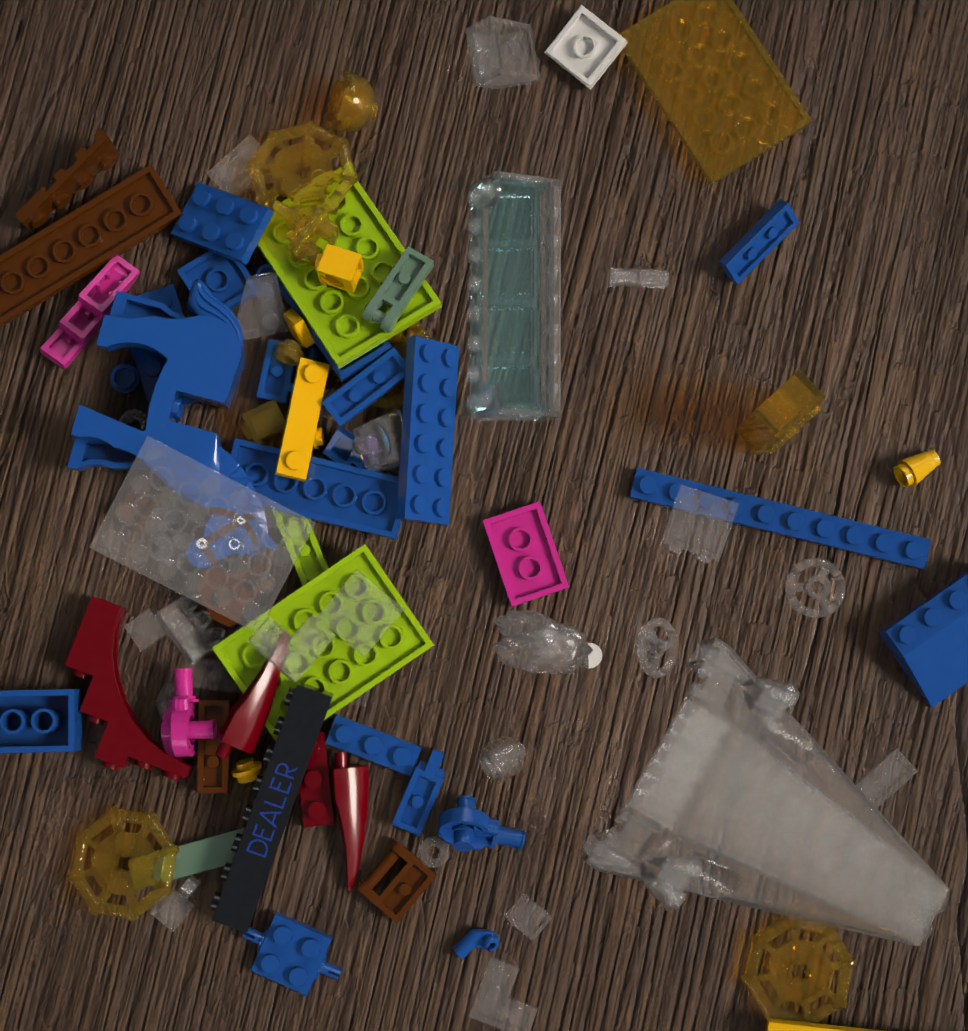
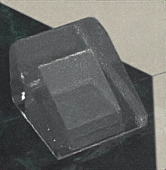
M526 893L520 896L505 915L514 927L532 941L535 940L553 918Z

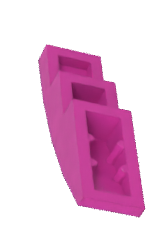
M119 255L113 257L78 295V302L59 321V328L40 348L41 354L65 370L101 328L104 315H110L116 291L127 293L140 275V271Z

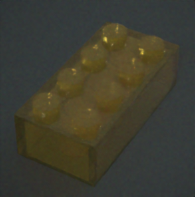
M799 369L735 431L759 456L766 451L771 455L823 409L819 403L825 396Z

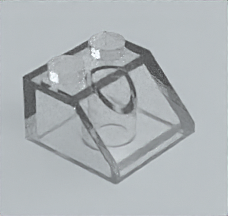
M489 16L465 29L475 86L501 89L541 81L531 24Z

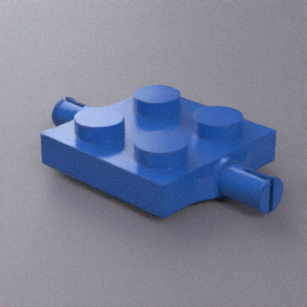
M276 912L270 927L264 933L249 927L248 932H244L242 938L258 945L257 957L250 971L305 996L308 995L314 980L320 973L338 981L342 972V968L326 962L327 950L333 936L280 912Z

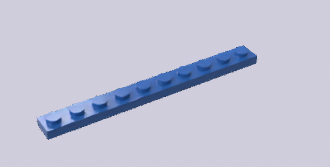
M636 468L629 496L632 499L921 570L925 569L931 539L641 468Z

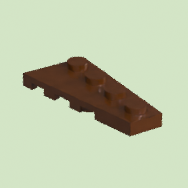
M101 128L93 135L97 141L89 149L82 146L74 154L76 157L74 164L70 168H60L53 175L51 181L53 185L49 189L47 187L40 188L15 214L29 231L42 226L48 220L50 213L56 208L61 209L66 206L74 193L79 189L83 190L90 186L94 181V177L99 172L110 169L116 163L120 153Z

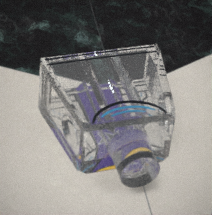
M400 409L353 429L355 438L352 444L353 450L356 454L361 455L367 470L391 474L399 472L402 415Z

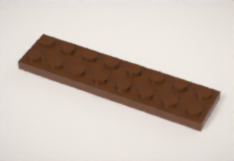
M152 164L0 255V328L107 264L113 257L120 256L171 225L183 215Z

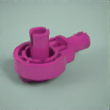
M193 668L173 669L174 697L168 700L169 707L163 713L161 738L167 754L174 757H193L197 749L198 739H216L217 736L215 719L197 721L195 702H199V699L193 696Z

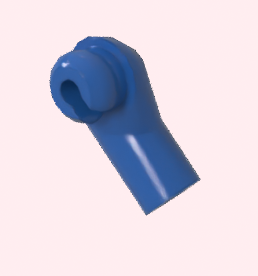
M474 928L452 949L461 959H464L474 948L487 949L489 952L495 951L499 946V939L497 934L490 929Z

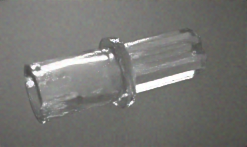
M637 266V269L610 268V287H636V290H639L640 287L667 288L669 285V272L667 270L641 269V266Z

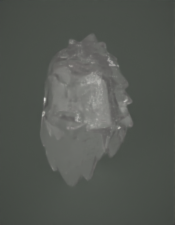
M532 610L507 611L506 615L495 618L494 623L501 628L500 633L505 637H503L504 641L497 642L492 647L498 654V660L503 664L515 669L526 670L530 673H549L551 675L572 674L580 666L586 669L589 668L588 655L593 649L587 644L584 635L574 625L559 623L544 614Z

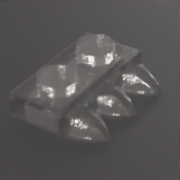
M195 594L182 596L158 611L155 615L190 665L213 650L212 647L221 642L225 635V629L222 628L206 630L212 620L208 611L193 613L201 600V596Z

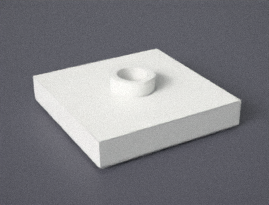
M581 5L544 53L591 90L628 42Z

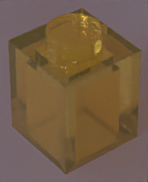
M275 399L241 414L245 422L240 424L247 441L253 439L255 443L262 444L283 434L286 420Z

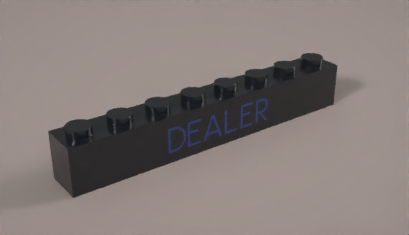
M298 682L296 688L289 687L284 701V705L289 706L285 718L279 716L273 731V734L278 735L274 747L269 745L262 763L268 766L264 776L258 774L252 792L257 794L254 805L247 804L241 820L247 823L243 835L236 834L231 851L236 852L233 863L226 862L220 880L225 881L222 893L215 892L210 906V910L215 911L212 921L246 933L248 932L333 693L302 682Z

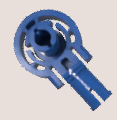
M458 796L456 808L448 809L439 816L437 832L439 838L445 843L453 845V848L458 851L481 850L484 847L491 849L496 844L521 850L524 846L526 837L524 830L500 826L499 820L489 818L484 812L475 809L476 799L472 796Z

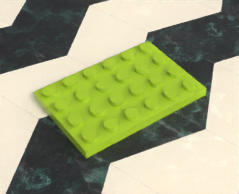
M347 164L270 208L274 214L257 246L338 369L442 307L441 301L425 279L390 333L382 330L380 324L375 321L370 323L362 318L366 306L398 262L405 249ZM327 244L362 254L364 269L354 293L319 282L314 265L318 254L324 252ZM385 304L380 308V311L385 314L390 310V307Z
M364 544L219 642L212 649L244 694L261 670L281 631L286 632L279 682L265 724L270 734L277 741L278 735L273 734L279 716L285 718L289 706L284 705L289 687L296 688L297 683L302 682L333 693L325 719H327L434 646V643L368 546Z

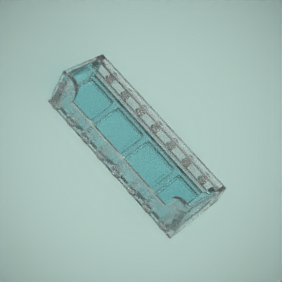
M495 171L473 184L468 193V203L471 205V217L468 221V233L471 234V241L467 255L470 264V277L467 282V289L470 293V306L467 311V320L470 323V335L467 340V350L470 352V365L467 368L470 394L466 402L469 420L549 421L561 417V180Z

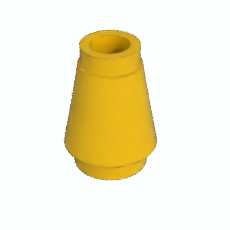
M930 449L899 460L897 466L893 468V472L900 485L905 488L909 486L915 487L939 466L941 461L938 454Z

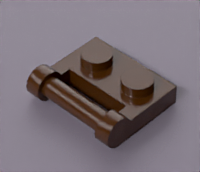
M394 839L389 845L391 849L367 878L365 880L361 879L355 887L394 922L398 923L435 879L437 874L400 841ZM398 858H403L407 862L385 890L378 894L373 888Z

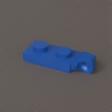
M433 749L428 763L420 760L418 767H415L392 825L418 836L421 835L444 780L443 776L446 771L439 768L445 754L444 752Z

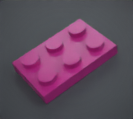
M540 501L482 520L511 607L569 588Z

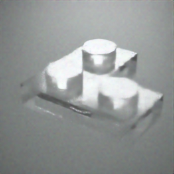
M310 615L292 637L269 617L247 642L294 683L297 682L336 635L314 615Z
M490 956L469 1013L470 1018L504 1031L531 1030L538 1007L509 997L520 969L519 966Z

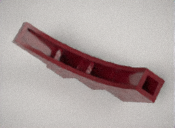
M92 596L65 666L73 668L71 674L89 680L90 675L93 676L79 711L86 713V719L96 724L104 725L105 721L108 722L94 757L102 760V766L118 771L119 767H129L132 758H134L135 765L147 770H151L155 766L164 770L162 775L170 779L180 781L181 777H190L194 765L179 757L167 754L164 747L155 741L141 725L127 701L120 679L118 662L119 634L126 608Z

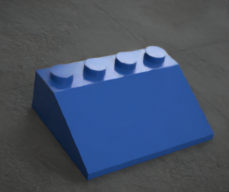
M968 570L878 632L931 708L968 683Z

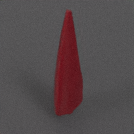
M281 631L261 670L241 698L231 708L218 734L221 743L215 753L217 756L227 759L232 747L253 754L265 727L277 690L284 657L285 631Z
M347 751L334 752L335 766L331 767L332 797L344 842L348 891H352L360 865L366 834L369 803V765H347Z

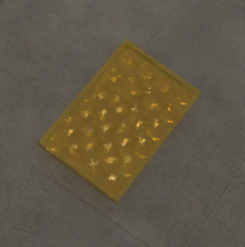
M673 0L619 33L628 42L623 48L624 53L710 185H713L778 145L812 122V119L733 0Z

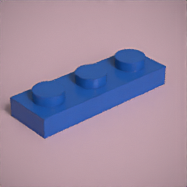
M780 199L718 261L730 281L738 285L800 223L788 202Z
M393 347L322 402L323 406L340 428L405 379L406 362Z
M336 714L325 742L328 745L408 776L412 775L422 749L418 745Z

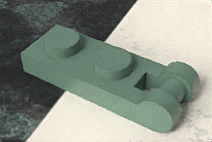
M408 246L366 306L362 318L370 323L375 321L380 324L382 330L390 333L394 329L398 318L433 269L434 261ZM383 304L390 307L387 314L380 311Z

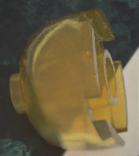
M344 70L340 73L344 77L343 81H336L331 94L328 113H333L332 122L327 120V127L338 132L352 133L363 129L369 119H375L379 103L374 101L375 93L373 88L364 77Z

